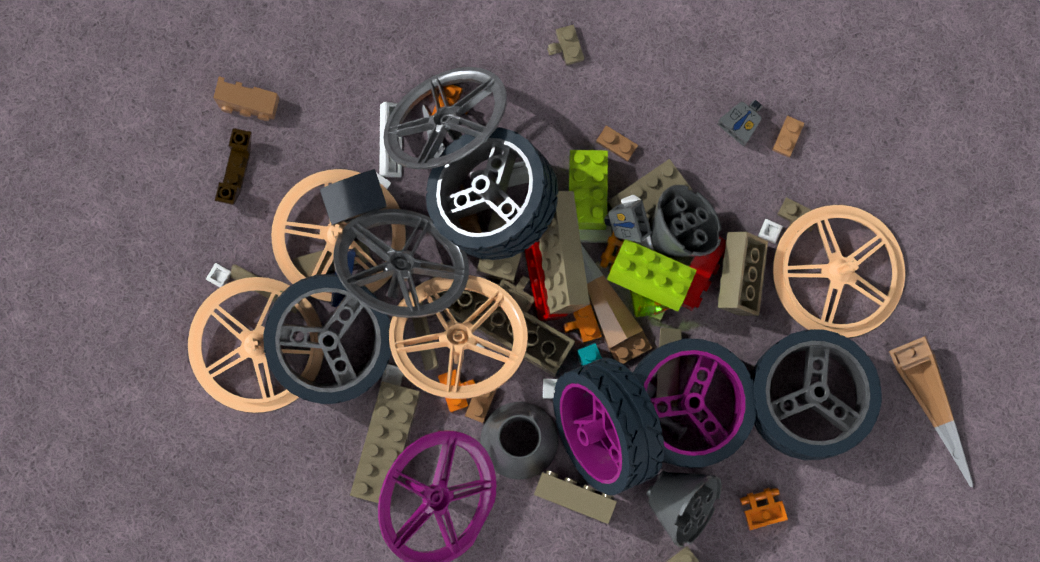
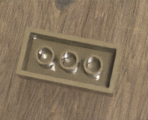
M668 159L608 200L607 208L611 211L617 205L622 204L621 200L623 198L635 195L643 201L647 219L650 222L659 198L667 188L673 185H685L689 187V190L692 189L672 161Z
M493 210L487 232L507 224L495 210ZM523 252L500 260L480 259L476 270L477 275L499 281L505 279L514 284Z
M727 232L718 308L739 316H759L768 241L749 232Z
M548 470L546 474L542 472L534 493L535 496L609 524L617 501L613 500L614 496L604 493L599 495L594 493L596 489L584 485L581 488L576 486L577 482L572 479L565 478V481L558 479L559 474Z

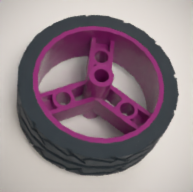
M681 339L662 345L650 352L637 365L633 375L637 377L647 391L651 378L663 364L676 357H696L683 393L681 395L653 398L651 403L654 405L659 418L685 414L709 445V447L696 451H683L664 442V459L662 462L679 467H706L719 463L733 455L748 438L757 414L754 400H756L754 399V382L744 363L727 348L704 339ZM716 367L727 378L734 396V412L731 423L726 431L704 404V397ZM698 371L704 372L705 379L703 381L698 380ZM694 383L701 386L699 393H689ZM678 399L677 408L679 411H672L670 401ZM659 402H663L666 406L663 413L657 410ZM702 410L705 418L699 422L692 413ZM707 421H710L713 425L710 432H707L704 428Z
M611 358L596 360L561 375L554 389V415L559 435L567 450L566 452L576 469L583 475V478L592 487L607 495L622 493L633 488L635 485L654 478L662 467L664 439L655 407L637 377L624 364Z

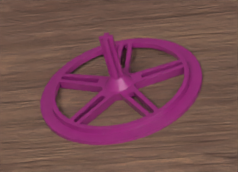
M444 430L419 438L397 457L389 469L381 488L378 520L384 541L398 558L404 562H451L465 553L474 544L495 503L496 497L495 469L485 448L476 439L467 434ZM443 444L434 480L430 486L402 473L404 467L417 454L429 447ZM459 446L468 452L475 461L480 480L447 487L455 448ZM401 476L407 480L403 483L398 480V477ZM395 483L423 499V503L397 533L393 528L390 514L391 496ZM480 485H481V487H478V488H475V489H471V490H468V491H465V492H461V493H458V494H455V495H454V492H455V491H459V490H463V489H467V488L476 487V486H480ZM480 493L478 507L473 519L465 531L457 538L448 510L449 503ZM434 513L446 546L433 551H417L405 545L406 542ZM443 514H444V517H445V520H446V524H447V527H448V530H449V533H450V536H451V539H452V543H451V540H450V538H449L448 532H447V530H446L445 524H444L443 519H442V515H443Z

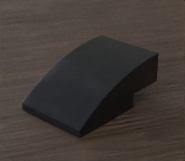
M375 169L351 176L320 189L331 226L355 219L369 212L387 208Z

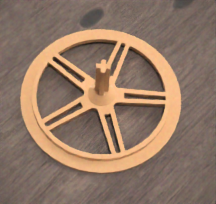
M333 169L315 173L304 178L291 188L279 204L272 224V247L281 271L292 284L306 277L297 270L288 255L285 233L324 239L327 244L311 275L314 276L317 274L327 251H329L332 255L321 273L326 274L333 261L336 240L339 234L343 233L344 227L350 223L342 222L333 226L330 223L328 226L287 222L292 208L310 190L324 184L326 187L328 183L333 184L360 174L359 172ZM380 184L387 204V208L384 209H400L394 197ZM391 224V247L396 251H401L406 241L405 225ZM286 225L312 229H320V234H312L307 232L289 230L285 228ZM355 241L351 243L349 249L355 247L374 267L377 266ZM355 257V260H356L364 269H366V270H367V269H370V268H369L364 262H362L358 257ZM392 276L364 286L373 293L381 288ZM321 292L310 296L331 302L332 292Z
M830 205L807 212L788 227L775 251L773 279L776 292L783 307L796 322L808 330L824 329L849 338L865 334L877 328L891 315L903 292L905 264L896 238L878 218L855 207ZM843 218L859 222L871 229L877 236L847 258L843 257L828 219ZM821 221L825 224L835 253H831ZM816 223L829 263L788 266L789 256L796 240L807 228ZM879 238L882 242L858 261L855 260L854 257ZM883 245H885L892 265V280L887 296L855 273L859 268L858 265ZM821 268V274L788 273V270ZM788 277H822L830 280L821 320L806 311L798 302L792 292ZM858 280L867 288L876 293L878 296L883 298L884 302L880 301L879 299H877L876 297H874L873 295H871L870 293L856 285V281ZM844 284L850 285L880 305L873 314L861 321L850 324L832 323ZM836 289L837 293L829 320L825 322L832 291Z
M473 275L468 277L464 290L477 292L489 299L463 323L457 322L448 308L443 310L450 319L448 322L445 321L440 312L436 313L446 330L445 332L403 340L404 328L408 318L392 316L389 329V343L392 356L404 376L422 390L433 395L452 399L481 396L507 382L522 363L528 340L524 315L517 302L509 293L497 284ZM435 277L416 286L419 304L425 299L429 303L433 302L432 295L436 300L439 299L438 293L448 291L454 279ZM410 291L408 294H409V297H410L412 306L414 307L415 305H414L413 298H412V294H411V291ZM404 298L401 300L398 306L407 307ZM494 301V305L473 325L471 322ZM499 306L507 315L512 326L514 338L512 351L473 335V332ZM437 339H439V342H433V343H427V344H420V345H414V346L404 347V346H407V345H412V344H417V343H422V342H427V341H432V340H437ZM477 343L509 356V358L476 345ZM448 347L450 355L447 385L433 381L423 375L411 363L407 353ZM470 349L505 363L490 378L476 384L459 386L464 350ZM453 359L454 363L458 364L455 386H451Z
M263 277L239 279L213 292L195 314L188 337L190 364L201 386L209 395L223 405L244 412H267L282 408L299 398L287 389L274 396L267 359L264 353L263 334L265 327L261 326L275 294L280 296L282 294L280 291L284 292L289 285L275 279ZM247 291L271 292L259 322L253 331L247 329L219 306L228 298ZM306 298L302 299L299 304L294 305L302 314L307 326L322 327L318 314ZM218 309L243 331L240 334L236 332L214 310ZM213 315L241 340L242 344L211 366L206 367L202 355V336L209 317ZM309 332L310 341L319 343L318 332ZM311 348L310 351L282 349L283 353L310 354L308 363L301 376L310 381L315 380L324 356L321 348ZM239 353L240 358L210 375L209 371ZM248 357L252 358L263 399H249L234 395L222 388L213 377ZM260 363L264 364L270 392L269 398L266 397L258 367Z

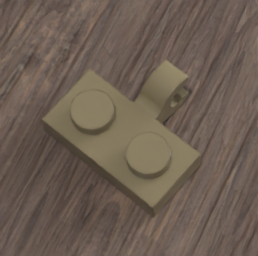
M574 25L556 29L555 32L559 43L548 45L549 56L562 52L566 66L584 61Z
M786 197L777 215L790 221V226L799 217L812 210ZM813 224L812 226H810V227L807 228L806 230H808V231L811 232V231L813 230L815 224Z
M524 275L521 276L516 286L502 279L498 286L509 293L520 309L527 313L534 302V297L523 291L529 279Z

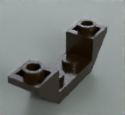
M236 128L232 129L228 145L231 151L223 183L219 182L214 201L234 205L239 197L251 154L252 132Z

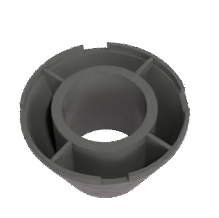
M511 402L497 408L487 418L481 432V445L488 452L495 471L511 479H528L542 473L553 461L558 448L557 429L551 417L540 407L527 402ZM523 421L532 425L536 430L539 443L531 454L516 457L508 454L503 449L500 443V436L503 429L512 422Z

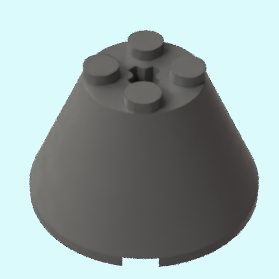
M673 185L661 194L649 225L652 233L650 237L655 252L666 257L706 256L715 251L721 241L719 239L721 225L714 208L701 193H694L685 185Z
M662 471L655 485L649 487L646 494L649 497V506L676 546L683 548V544H691L705 529L715 512L713 507L715 499H720L722 482L715 475Z

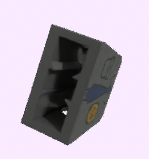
M753 100L749 106L741 101L722 116L717 125L745 147L762 119L757 114L762 105L757 100Z
M642 200L619 204L605 216V225L612 226L614 235L617 238L641 242L652 234Z

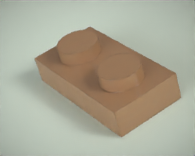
M787 116L772 151L790 158L804 123Z
M605 126L596 140V143L627 162L638 147L636 143L608 126Z
M497 389L481 396L472 397L465 417L483 423Z

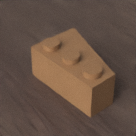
M218 77L213 98L219 108H221V111L226 113L236 111L245 117L255 115L258 116V119L269 121V118L275 119L280 99L277 93L257 87H243L242 83L237 81L234 85L224 82L225 78Z

